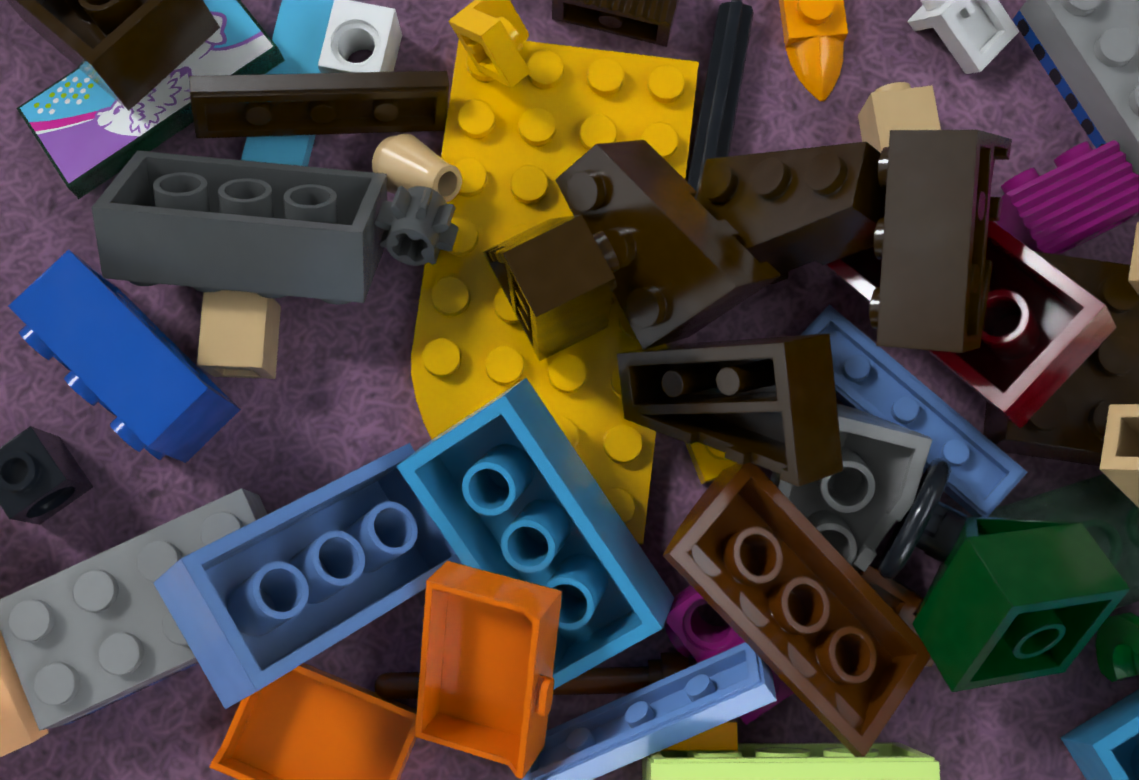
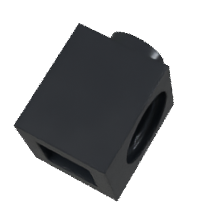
M30 426L0 447V506L9 519L40 525L93 488V485L59 436Z

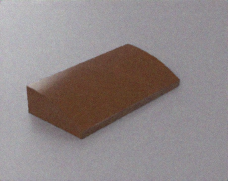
M751 462L744 465L737 463L724 469L686 516L663 554L664 558L855 757H865L931 658L922 640L763 471Z

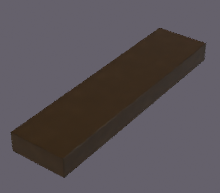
M447 71L189 76L190 99L196 138L445 131L450 87Z

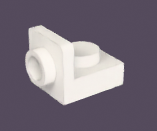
M920 0L923 5L908 20L909 25L914 31L934 28L965 74L981 72L1019 33L1018 28L999 0Z

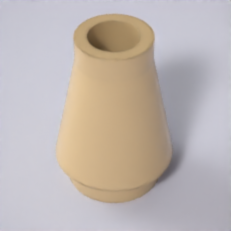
M411 134L387 137L377 146L372 159L373 173L387 174V192L396 194L400 186H403L405 189L423 186L437 191L446 202H449L456 197L461 188L462 175L460 170L456 166L447 163Z

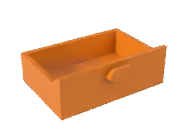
M446 561L426 580L415 737L508 765L517 778L523 779L545 746L548 714L552 706L554 690L553 670L562 591L451 561Z
M303 663L240 701L224 741L211 761L209 768L238 780H400L417 738L415 737L417 709L393 699L381 697L376 692Z

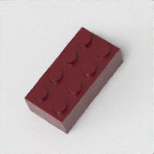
M989 221L986 260H991L993 267L980 348L963 353L926 351L1021 429L1117 327L1104 303L995 222ZM874 246L825 264L835 275L869 303L874 289L880 287L882 260L876 258Z

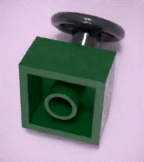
M938 458L933 460L920 479L914 503L900 522L898 521L881 557L878 571L884 579L889 580L897 577L909 560L915 547L923 550L924 554L941 562L912 625L951 692L1064 673L1124 598L1130 587L1082 522L1001 517L967 518L966 514L940 502L939 500L950 476L951 466L945 459Z

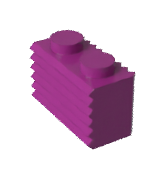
M1112 140L1093 150L1089 142L1086 141L1074 146L1054 159L1053 162L1057 168L1039 176L1035 167L1002 184L1001 189L1004 193L1001 197L1003 200L1000 221L996 222L1001 228L1032 251L1061 255L1131 220L1139 214V175L1133 172L1132 164L1126 161V153L1120 151L1119 142Z

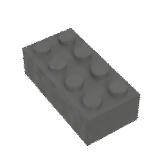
M137 150L92 206L102 278L125 280L137 286H153L157 284L189 286L201 292H217L221 290L253 292L265 298H282L286 296L316 298L336 305L350 302L364 303L385 247H381L379 244L384 229L375 225V221L382 202L387 201V174Z

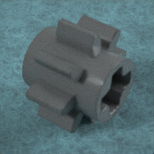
M400 186L396 191L393 202H382L376 218L375 225L384 229L379 244L381 247H386L390 255L401 263L419 266L429 262L434 265L437 262L440 249L444 251H452L459 229V227L451 223L456 207L454 204H447L443 196L432 188L416 186L405 189L403 186Z

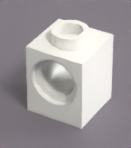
M334 0L318 62L320 72H394L402 38L396 10L352 0ZM358 50H370L373 52L363 62L351 63L347 61L349 56Z

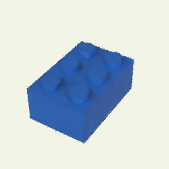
M67 250L8 305L26 324L18 332L20 336L47 360L54 357L70 370L64 377V380L84 400L93 406L99 402L109 412L117 416L110 423L111 428L138 452L145 448L158 460L167 455L186 463L241 410L112 281L102 278L100 272L70 250Z

